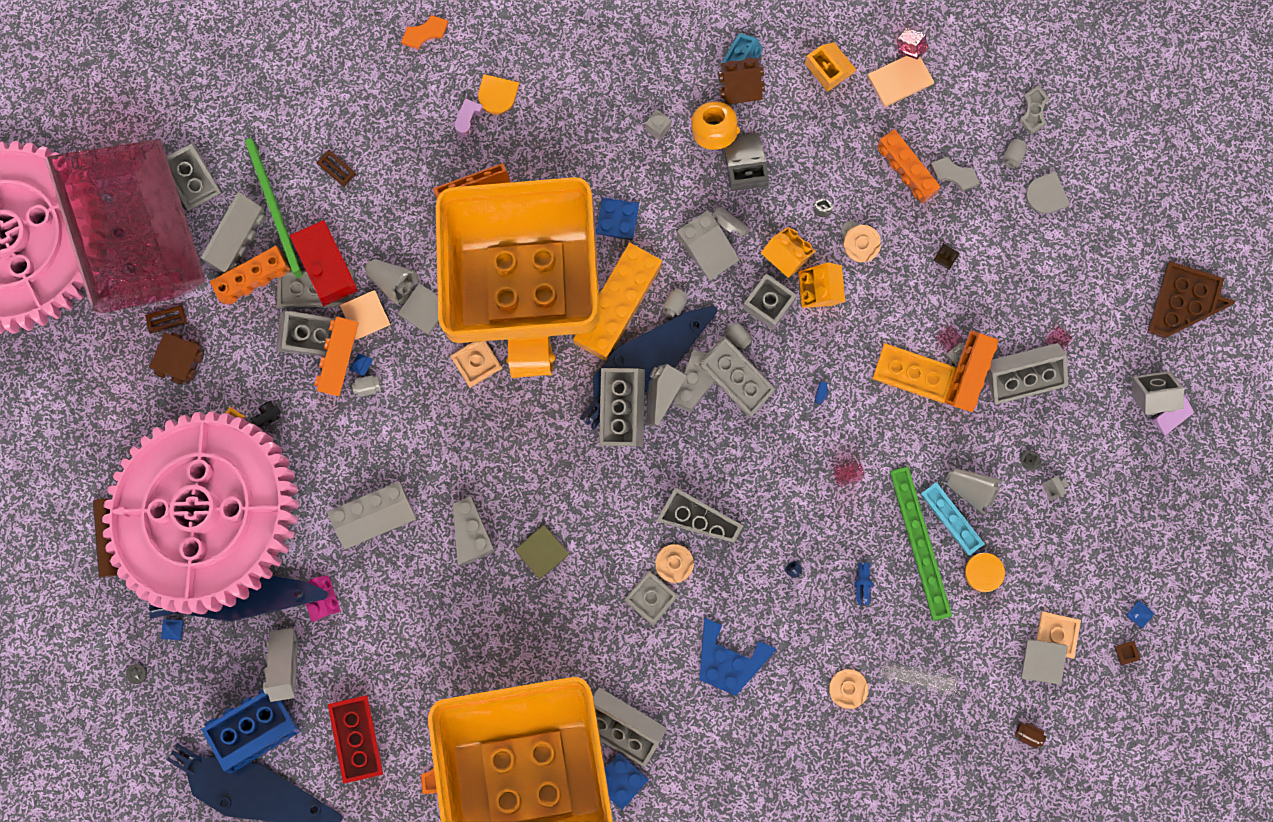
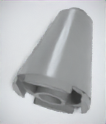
M377 259L369 261L365 266V274L397 305L398 303L404 304L413 291L410 290L414 284L418 285L419 276L414 270Z
M961 469L950 470L946 477V481H948L947 486L983 515L988 513L985 509L988 505L992 506L1000 491V487L997 486L998 483H1003L1001 479Z

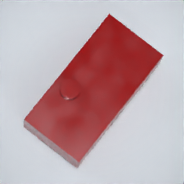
M325 220L289 235L323 307L358 292Z
M368 696L328 704L343 784L384 775Z

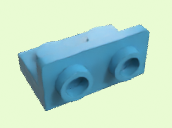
M739 33L722 63L745 60L746 58H758L763 47L757 38Z

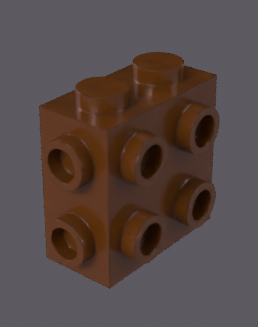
M746 58L745 60L721 63V71H718L719 82H722V87H719L721 99L724 98L726 104L731 105L763 100L762 92H765L764 81H761V76H764L763 64H759L758 58Z
M164 332L149 368L158 377H171V381L182 385L183 382L190 384V381L194 380L198 363H201L204 358V349L199 346V342L193 339L186 341L182 339L183 336L172 332L170 335Z

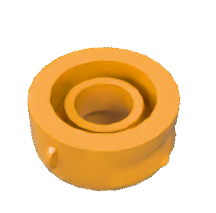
M723 102L705 103L699 106L691 117L693 138L698 145L706 149L719 150L726 148L735 141L740 132L735 111L731 106ZM713 121L721 122V123L716 124V125H710V124H709L710 122H713Z

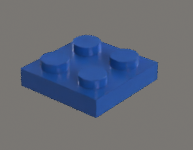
M602 197L596 234L633 240L639 203Z
M620 753L605 768L609 798L623 810L649 779Z

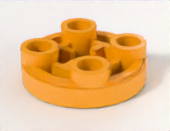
M990 553L976 554L969 559L965 566V578L968 584L979 592H990L997 589L1005 577L1003 563L998 557Z

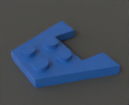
M704 618L699 680L736 696L776 651V648L758 641L752 658L749 659L715 644L722 625Z

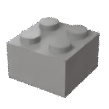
M765 274L744 302L743 310L774 330L795 302L797 295L768 274Z
M1170 371L1132 377V397L1145 415H1155L1159 412H1174L1184 409V387Z

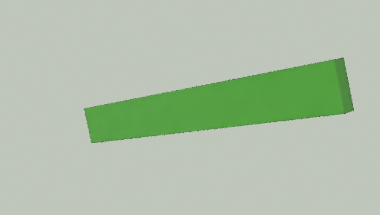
M249 138L245 140L292 272L296 278L302 277L303 273L257 146L253 139Z
M909 466L892 470L889 473L932 621L952 617Z

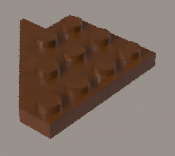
M1169 261L1147 333L1167 338L1235 304L1234 300L1220 296L1225 278Z

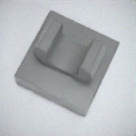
M961 342L945 355L955 367L958 366L964 349Z
M1058 476L1042 484L1050 501L1066 494L1067 492L1064 488L1069 486L1066 479L1060 481Z

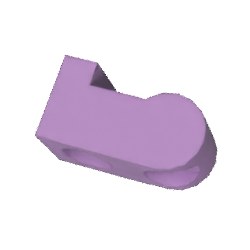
M468 99L464 100L455 121V129L459 136L468 137L472 133V124L476 115L481 117L484 111L481 104Z

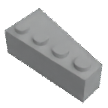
M676 487L656 520L660 523L735 543L744 527Z

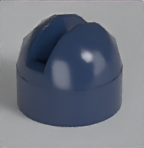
M792 561L786 566L785 572L792 578H798L799 573L802 574V567L797 561Z

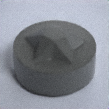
M819 199L815 202L813 210L819 217H828L832 213L833 205L827 199Z
M1027 451L1021 456V464L1024 469L1034 471L1040 467L1041 458L1037 452Z
M139 664L131 665L126 671V678L132 684H141L147 678V670Z

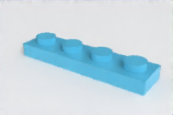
M937 482L920 494L968 556L985 544Z

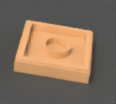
M375 290L340 305L346 319L359 322L355 340L391 325Z
M486 341L472 342L450 355L469 388L502 369Z
M1042 611L1036 640L1065 644L1068 646L1066 657L1074 659L1081 620Z

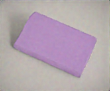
M1184 396V409L1174 412H1163L1152 421L1165 436L1191 416L1194 411Z

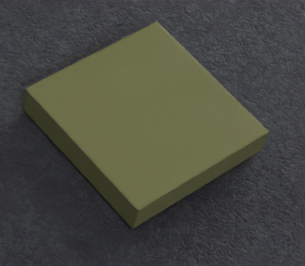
M545 525L515 549L539 580L569 555Z

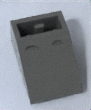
M759 133L738 135L731 145L724 148L730 191L768 186L767 164Z

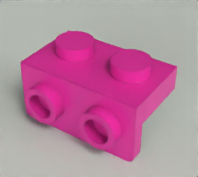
M329 576L316 577L308 581V583L328 593L326 599L306 604L311 622L341 611Z

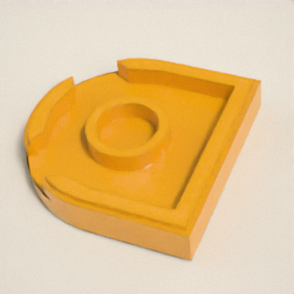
M483 74L478 92L479 103L486 112L500 115L513 107L520 84L519 82Z

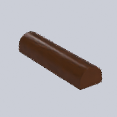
M110 498L93 500L99 578L118 576L117 572L119 569L111 565L110 560L114 554L106 552L105 548L112 540L103 537V531L110 527L109 524L102 522V517L110 513V509L104 507V502L111 500Z

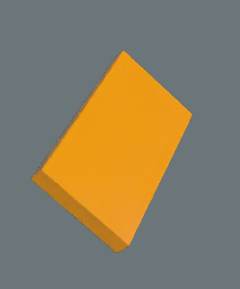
M884 343L872 379L944 403L957 367Z

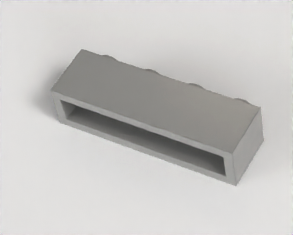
M294 627L270 631V639L267 640L269 652L265 656L267 668L264 669L266 682L263 683L264 693L268 694L270 702L295 698L298 639Z

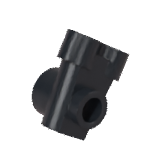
M270 400L258 407L260 414L250 418V421L258 427L264 425L267 421L270 424L279 419L278 414L281 411Z

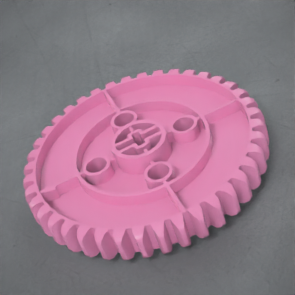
M3 141L0 142V334L5 329L12 334L18 333L20 326L27 331L33 330L34 321L41 326L47 325L48 315L57 320L61 317L59 310L61 307L70 311L73 308L70 300L73 297L77 300H81L84 297L80 289L85 286L46 165V157L50 167L58 171L90 275L97 276L100 270L94 264L95 262H103L105 257L98 249L107 247V242L101 237L108 232V227L102 223L106 219V213L100 209L102 201L95 195L96 189L88 182L87 176L78 170L73 162L66 160L60 153H52L47 147L43 146L38 148L33 143H27L23 146L19 141H13L9 147ZM46 215L45 220L38 224L39 219ZM24 265H27L26 270L23 273H20V269Z
M196 412L192 418L182 415L179 417L178 423L173 420L166 421L165 430L155 427L152 431V439L144 435L140 440L142 447L139 449L133 446L130 449L131 460L123 458L120 462L124 470L123 472L114 473L113 478L118 481L117 485H111L107 490L108 493L113 495V498L104 502V507L110 509V513L102 517V522L109 524L110 527L103 531V537L112 540L105 548L106 552L114 554L110 562L112 566L119 568L117 572L118 577L125 580L127 588L135 591L140 599L170 612L178 611L187 615L192 612L205 614L208 610L220 611L223 605L228 607L234 606L236 604V597L243 600L249 597L248 588L258 591L261 588L259 579L261 577L270 579L273 576L269 569L271 565L280 567L282 561L278 557L279 552L288 553L290 549L284 541L285 539L294 538L295 532L288 529L289 525L298 522V517L291 514V510L299 507V502L291 498V496L296 495L298 492V487L290 483L295 478V474L288 469L290 462L287 457L281 455L282 448L273 443V438L267 433L262 432L258 426L249 423L241 417L235 418L228 413L220 415L216 412H209L207 415H204L201 412ZM239 507L238 513L234 516L235 510ZM199 546L198 552L195 555V550Z

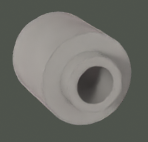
M1014 139L1009 143L1002 159L1007 167L1015 168L1021 165L1027 151V144L1024 141Z
M677 288L671 291L662 306L665 310L664 314L671 318H674V316L678 317L687 303L688 295Z
M733 322L725 330L727 332L725 336L737 349L740 348L742 351L753 341L749 332L740 323L735 324Z
M371 375L357 378L355 383H352L354 395L358 394V397L377 394L378 391H381L378 376L374 377Z

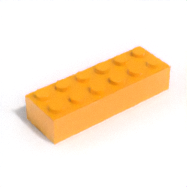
M629 242L599 294L600 316L596 328L589 333L576 334L573 339L574 344L607 361L659 273L663 260Z

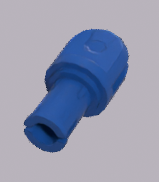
M862 562L858 563V580L854 582L857 602L861 606L863 602H865V605L871 603V588L874 587V583L870 580V563L864 562V565Z

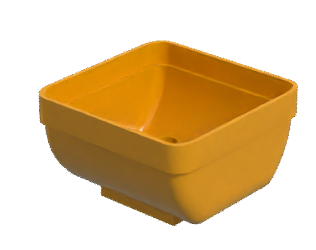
M572 177L452 187L440 193L436 202L438 320L446 337L455 343L507 339L508 357L506 362L509 365L512 379L542 375L552 376L553 362L556 356L552 353L551 336L589 333L596 328L599 322L600 307L595 209L590 186L582 178Z
M570 677L447 698L435 702L428 714V726L441 822H613L594 698L585 680L579 677Z

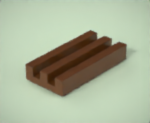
M330 150L316 162L317 165L343 187L357 175L355 171ZM328 156H331L336 162H338V163H339L344 169H346L350 174L347 176L342 170H340L335 164H333L327 157H328ZM325 161L345 179L341 180L323 162Z
M183 305L145 315L150 334L188 324ZM177 311L180 312V314H178V315H174V316H171V317H166V318H163V319H160V320H156V321L151 322V319H152V318H156V317H159V316L167 315V314L174 313V312H177ZM181 318V320H179V321H175V322L168 323V324L161 325V326L154 327V328L152 327V326H154V325H158V324H161V323H165V322H169V321H172V320H176V319Z

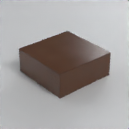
M1135 641L1114 646L1120 666L1141 660Z

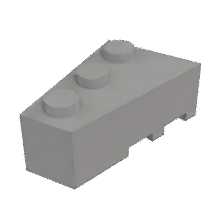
M693 349L684 373L686 378L673 402L674 407L692 412L715 384L698 365L707 355L706 353Z
M469 496L453 503L457 563L459 567H462L495 552V549L472 497Z

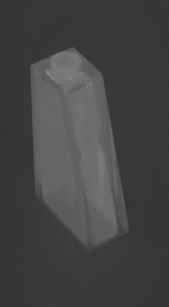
M888 661L885 662V666H881L880 677H882V681L885 683L957 699L961 681L957 676Z

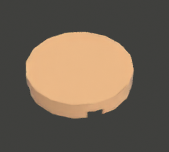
M869 225L853 226L844 236V251L850 259L856 262L871 261L880 251V235Z
M679 544L663 547L655 560L659 576L670 583H679L686 580L694 568L691 552Z
M845 669L832 677L829 684V693L836 705L844 709H853L865 702L868 696V684L861 673Z

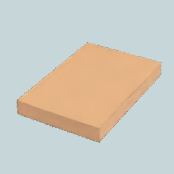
M917 51L867 75L884 108L934 84Z

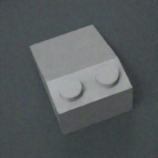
M194 142L166 156L178 195L188 211L221 193Z
M708 210L677 231V238L709 281L740 261L721 227Z
M291 311L280 313L276 351L326 356L327 350L324 349L326 338H331L332 331H329L331 319L335 320V318Z
M668 364L654 367L649 375L651 379L648 385L646 425L649 427L659 425L686 378V375Z

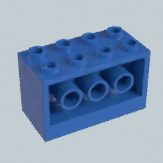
M261 689L258 692V696L253 699L251 697L246 698L240 702L241 706L236 709L232 707L224 711L221 718L217 720L213 718L204 724L205 727L201 731L224 772L232 774L301 732L284 700L270 702L268 694H265L264 689ZM270 713V718L266 720V714ZM251 723L253 724L252 729L249 731L247 730L248 725ZM232 734H234V735H235L234 739H233L232 741H230V740H229L230 736H231Z

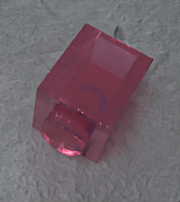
M906 28L897 39L898 53L916 60L928 48L926 34Z
M857 460L833 468L839 488L863 479L864 471L862 465H858Z

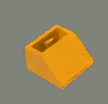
M835 42L821 45L808 54L805 61L807 68L827 92L857 71Z
M788 226L772 237L761 254L789 278L803 266L816 250L812 248L809 242L804 241L794 229Z
M827 262L798 271L802 308L833 306L845 302L842 265Z

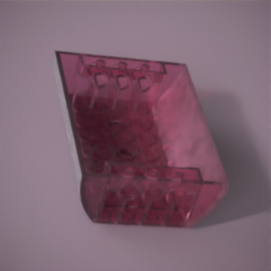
M161 139L46 157V165L93 311L107 313L175 299L195 290L206 282ZM103 194H108V195H110L111 198H112V201H111V202H105V201L102 199V195H103ZM113 230H120L123 233V237H116L113 234ZM131 265L134 268V273L126 272L124 266Z

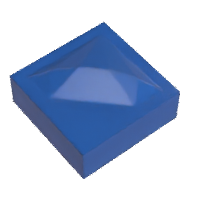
M358 353L349 370L364 376L373 359Z
M819 383L814 400L815 403L821 405L828 397V383Z
M1139 600L1126 616L1137 626L1143 628L1155 613Z
M163 619L161 639L182 640L184 621Z

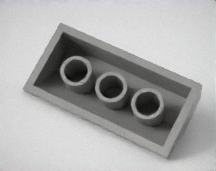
M238 192L202 254L201 259L210 268L222 274L239 266L238 261L246 255L248 243L256 237L257 227L265 221L266 212L264 209Z
M1056 343L993 359L986 378L994 404L997 405L1067 387V354L1061 346Z
M601 368L599 446L643 447L644 369Z
M400 481L327 511L333 529L344 550L417 520Z
M599 687L593 698L600 741L645 768L668 728Z

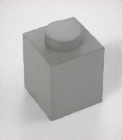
M657 109L645 123V131L659 141L671 128V119Z

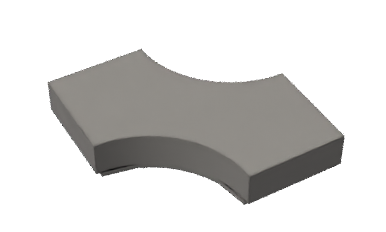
M1039 85L1023 96L1026 101L1027 110L1020 119V122L1030 135L1046 125L1043 117V108L1050 99Z
M949 157L930 164L937 181H951L960 188L961 192L980 184L973 167H959Z

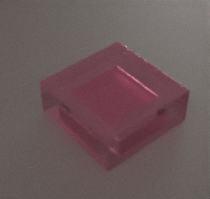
M951 325L936 337L948 352L963 341V338Z
M1057 326L1045 341L1049 345L1058 343L1064 349L1073 338L1060 326Z

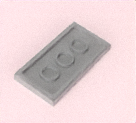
M348 269L353 278V269ZM302 270L303 276L296 278L292 271H287L285 276L277 278L278 309L323 307L306 270ZM353 294L324 307H340L341 304L353 300Z
M724 336L698 364L749 417H752L775 391V388Z

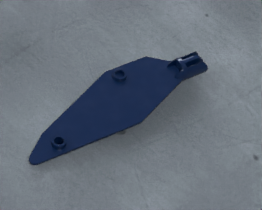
M710 306L688 311L615 349L601 368L644 369V393L647 392L651 379L649 375L653 368L664 364L674 368L717 314V308ZM693 322L698 324L697 329L693 328ZM601 368L593 377V401L580 416V419L584 420L595 407L594 411L585 421L587 425L600 413ZM600 416L592 424L591 428L593 430L600 423Z
M272 576L270 579L261 577L259 579L261 588L258 591L248 588L249 597L245 600L236 597V604L234 606L228 607L223 605L222 609L217 612L208 610L205 614L192 612L188 615L233 622L324 600L327 598L328 593L302 580ZM149 605L151 619L174 613L183 614L178 611L170 612L163 608Z
M179 743L175 747L190 756L189 759L175 750L171 754L185 762V765L183 766L170 757L167 758L168 762L186 772L194 797L227 817L267 822H342L343 816L261 764L248 763L230 774L223 771L217 758L198 756ZM314 806L318 808V812L316 814H313L311 812V809Z

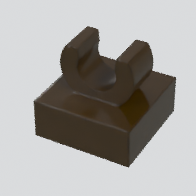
M943 244L933 261L950 270L959 252Z

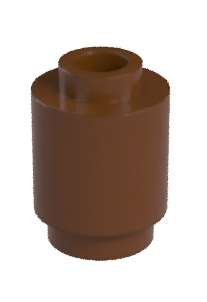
M1020 722L1014 735L1018 738V741L1035 749L1038 746L1042 747L1046 740L1044 730L1027 722L1025 724Z

